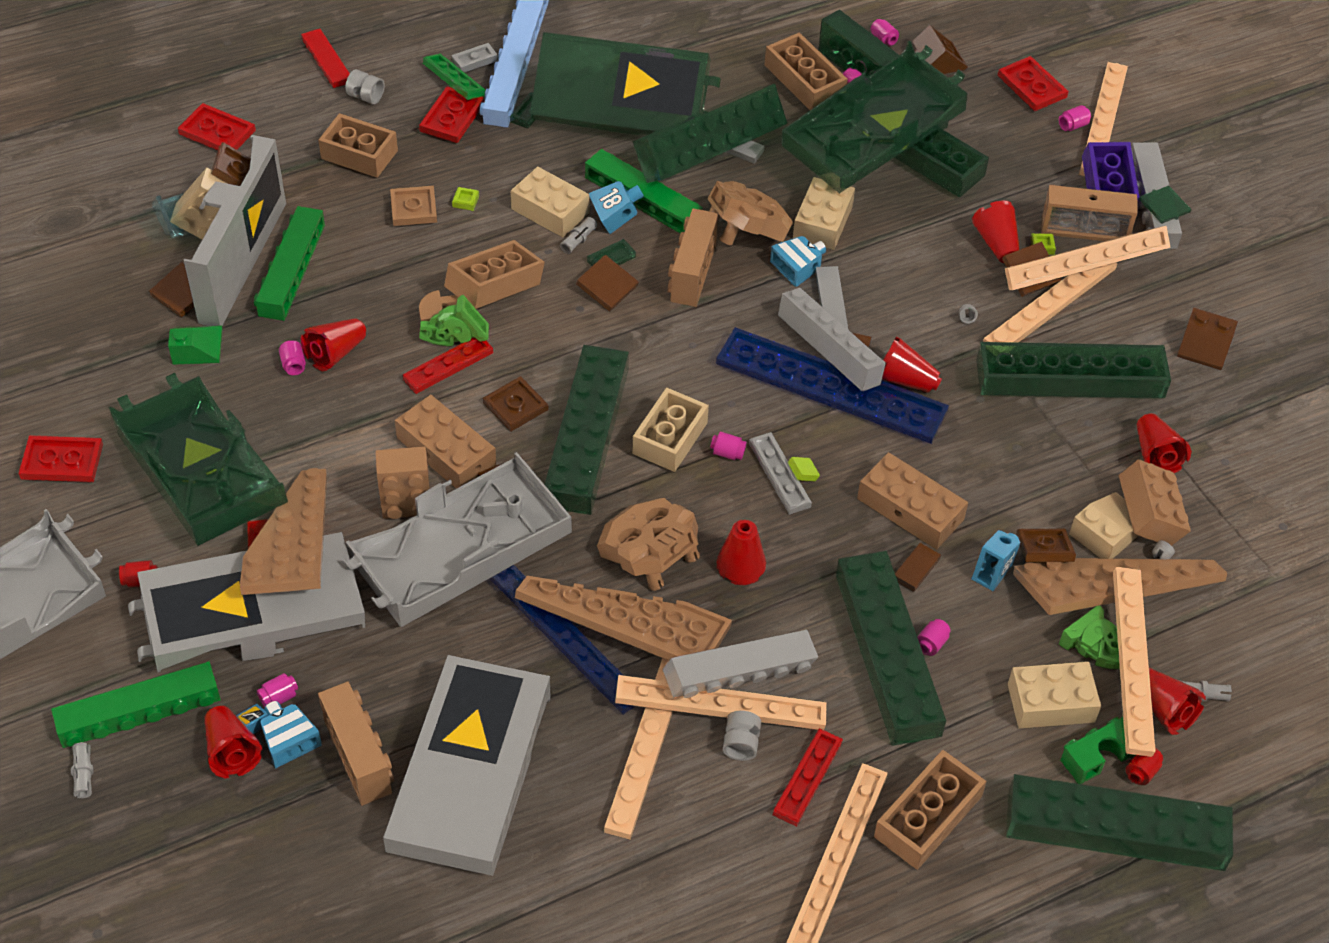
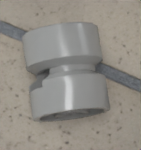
M355 69L348 76L345 89L346 93L350 96L376 104L383 95L385 83L381 78Z
M734 711L728 715L727 733L725 734L723 752L726 756L741 761L751 760L756 757L762 721L759 716L749 711Z

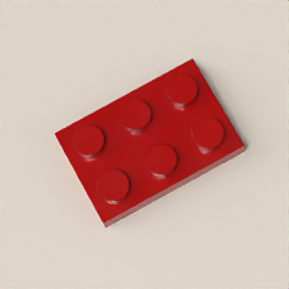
M1031 56L998 70L997 76L1034 111H1038L1068 97L1069 91Z
M447 86L420 123V132L458 143L479 113L481 103H485L484 97L467 100L456 90Z
M204 103L178 127L179 135L215 150H218L222 142L238 150L256 131L255 124Z
M29 435L18 473L20 479L94 482L103 447L102 438Z

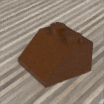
M931 25L912 41L916 47V54L924 60L922 64L929 72L934 71L938 75H943L968 68L954 43Z
M1193 307L1177 357L1222 370L1238 321Z

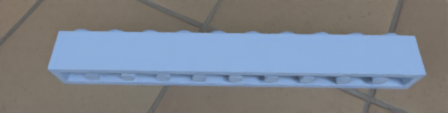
M549 0L516 1V9H513L512 22L508 23V35H504L503 48L499 50V61L495 62L494 75L490 76V88L485 91V103L482 102L480 106L483 124L501 127L509 126Z

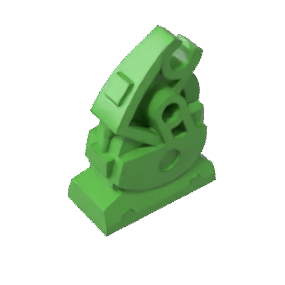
M461 295L457 298L456 305L442 309L430 321H421L419 338L442 346H453L454 342L457 341L461 343L468 342L473 337L479 341L488 340L489 323L464 295Z
M1100 605L1093 608L1063 631L1059 642L1061 647L1066 650L1075 647L1082 656L1095 659L1096 666L1120 669L1117 627L1104 618V610Z

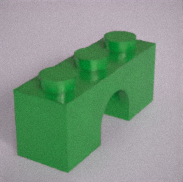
M1123 717L1111 719L1101 729L1094 728L1090 730L1085 737L1078 741L1076 739L1069 741L1063 748L1064 751L1060 761L1080 785L1101 774L1106 760L1099 751H1110L1121 762L1135 756L1134 754H1126Z

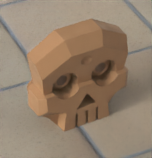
M717 181L708 197V201L712 205L709 212L719 214L718 222L720 217L727 221V226L720 237V240L727 245H733L739 229L783 242L793 223L776 200L757 189L746 188L742 183L734 181L722 183Z
M665 498L628 506L605 524L597 544L600 557L621 564L623 570L634 576L645 574L648 587L653 591L661 589L660 586H664L661 573L684 556V560L691 563L696 561L695 556L697 559L700 557L697 550L698 525L694 513L681 505H672Z

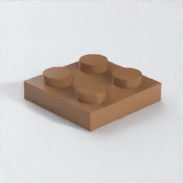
M434 186L390 189L393 226L437 223Z

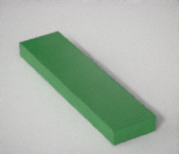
M441 53L423 57V64L467 100L485 96V89Z

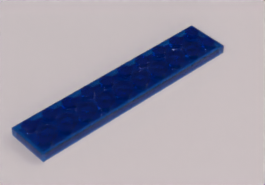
M736 327L716 358L717 365L932 444L949 409L947 404L881 381L879 386L862 391L829 361Z

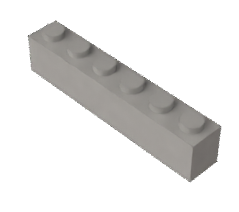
M1158 142L1133 143L1131 149L1140 197L1138 208L1142 209V223L1146 225V230L1167 226L1170 248L1167 249H1177L1182 231Z
M801 288L782 293L778 313L780 318L860 390L865 391L881 384L885 362Z
M808 630L673 657L664 666L663 672L673 698L679 696L690 698L701 691L712 693L724 686L735 688L747 681L758 683L770 676L780 678L793 671H797V673L806 672L811 669V665L818 658Z

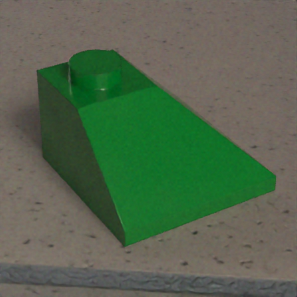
M222 325L171 328L168 348L172 364L220 363Z

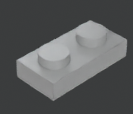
M489 43L452 55V62L463 72L498 61V55Z

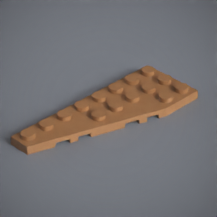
M311 468L302 470L243 556L240 580L241 595L321 589L327 490L326 469Z
M1075 558V562H1029L1024 565L1014 566L1013 575L1049 615L1115 603L1113 571L1116 567L1141 570L1143 597L1224 582L1227 577V572L1216 561L1191 559Z
M526 576L515 593V598L667 660L673 657L717 649L732 623L731 619L685 601L677 600L676 604L662 602L663 598L653 596V600L639 598L637 593L597 587V591L583 589L584 585L574 583V587L560 585V583H557V580Z

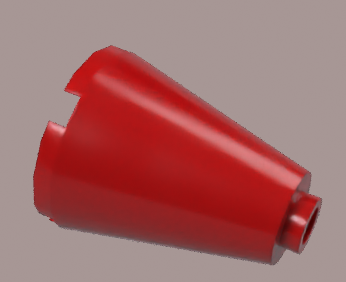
M1002 200L990 203V208L984 209V207L978 209L974 213L972 221L999 262L1004 263L1002 258L1005 255L1016 252L1020 248L1015 208L1010 201Z
M356 318L311 326L304 330L305 334L301 335V346L306 358H311L315 362L312 366L320 371H327L365 339L366 327L363 322Z
M895 337L883 359L885 368L882 380L930 393L931 389L936 391L942 378L938 377L940 372L901 338Z
M1146 414L1138 420L1137 431L1144 462L1173 473L1179 472L1182 469L1181 465L1185 461L1188 462L1191 458L1192 451L1188 442L1156 414Z
M739 520L733 525L717 557V569L723 578L725 576L735 585L755 583L766 570V558L757 527L749 520Z
M1149 667L1152 713L1167 732L1172 735H1178L1180 733L1177 730L1180 728L1187 730L1198 719L1204 709V706L1201 705L1202 698L1206 700V696L1201 690Z
M216 706L206 713L207 754L211 771L216 776L230 778L229 775L238 774V776H242L253 770L261 760L262 746L259 740L228 707Z

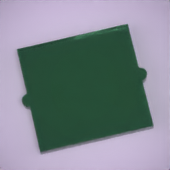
M1169 185L1158 190L1153 189L1152 192L1139 198L1161 224L1173 219L1178 220L1180 216L1188 214L1192 210Z

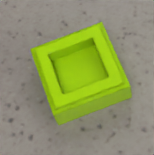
M458 187L452 201V207L474 211L479 198V191Z
M1031 234V245L1042 242L1048 254L1055 255L1056 247L1053 234Z
M791 457L788 461L797 480L816 481L820 477L810 458Z

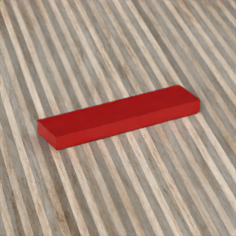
M319 28L301 34L303 42L332 87L336 88L346 85L350 73L322 30Z
M473 337L471 341L464 342L403 374V380L417 394L493 354V347L486 340L479 341Z
M820 728L818 729L775 806L773 816L796 827L798 826L843 742L842 738Z

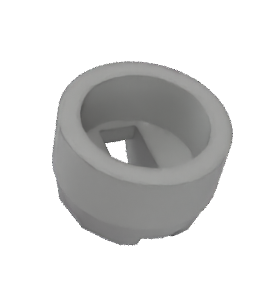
M965 304L961 306L959 317L962 322L969 324L977 319L978 312L973 305ZM966 309H968V312H969V317H967V318H966V315H965V310H966Z
M1159 540L1152 550L1153 557L1155 559L1160 557L1162 560L1170 559L1175 553L1174 548L1163 540Z

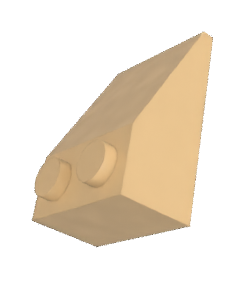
M1116 492L1090 503L1074 517L1069 533L1070 536L1100 559H1113L1139 536L1134 534L1125 499Z

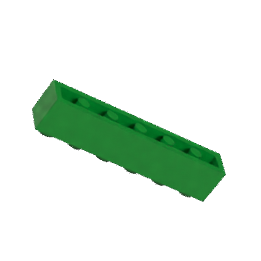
M603 149L599 150L585 162V178L601 188L618 181L622 182L626 190L638 185L644 197L633 202L634 206L680 234L685 232V219L690 217L692 209L703 210V207L698 203L691 201Z
M297 206L294 214L290 215L289 226L287 230L283 231L282 242L276 247L275 258L273 261H270L268 266V274L266 277H263L260 292L256 293L254 297V306L257 307L258 317L285 321L325 227L323 210Z
M209 661L51 708L57 735L62 747L66 748L92 739L104 738L109 734L122 730H131L135 726L148 722H157L171 715L183 714L188 710L201 706H210L214 702L221 701Z

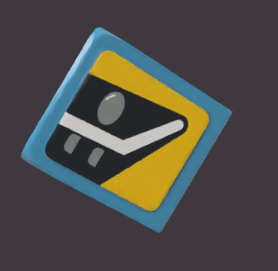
M255 704L236 716L252 734H255L262 729L260 722L262 718L269 715L258 704Z

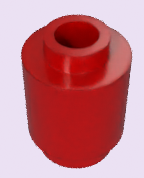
M152 560L126 562L125 565H120L119 567L120 583L122 586L140 587L137 572L157 569L158 566L153 565Z
M1155 748V753L1152 757L1136 755L1126 767V773L1130 781L1137 785H1147L1162 767L1164 758L1161 752Z

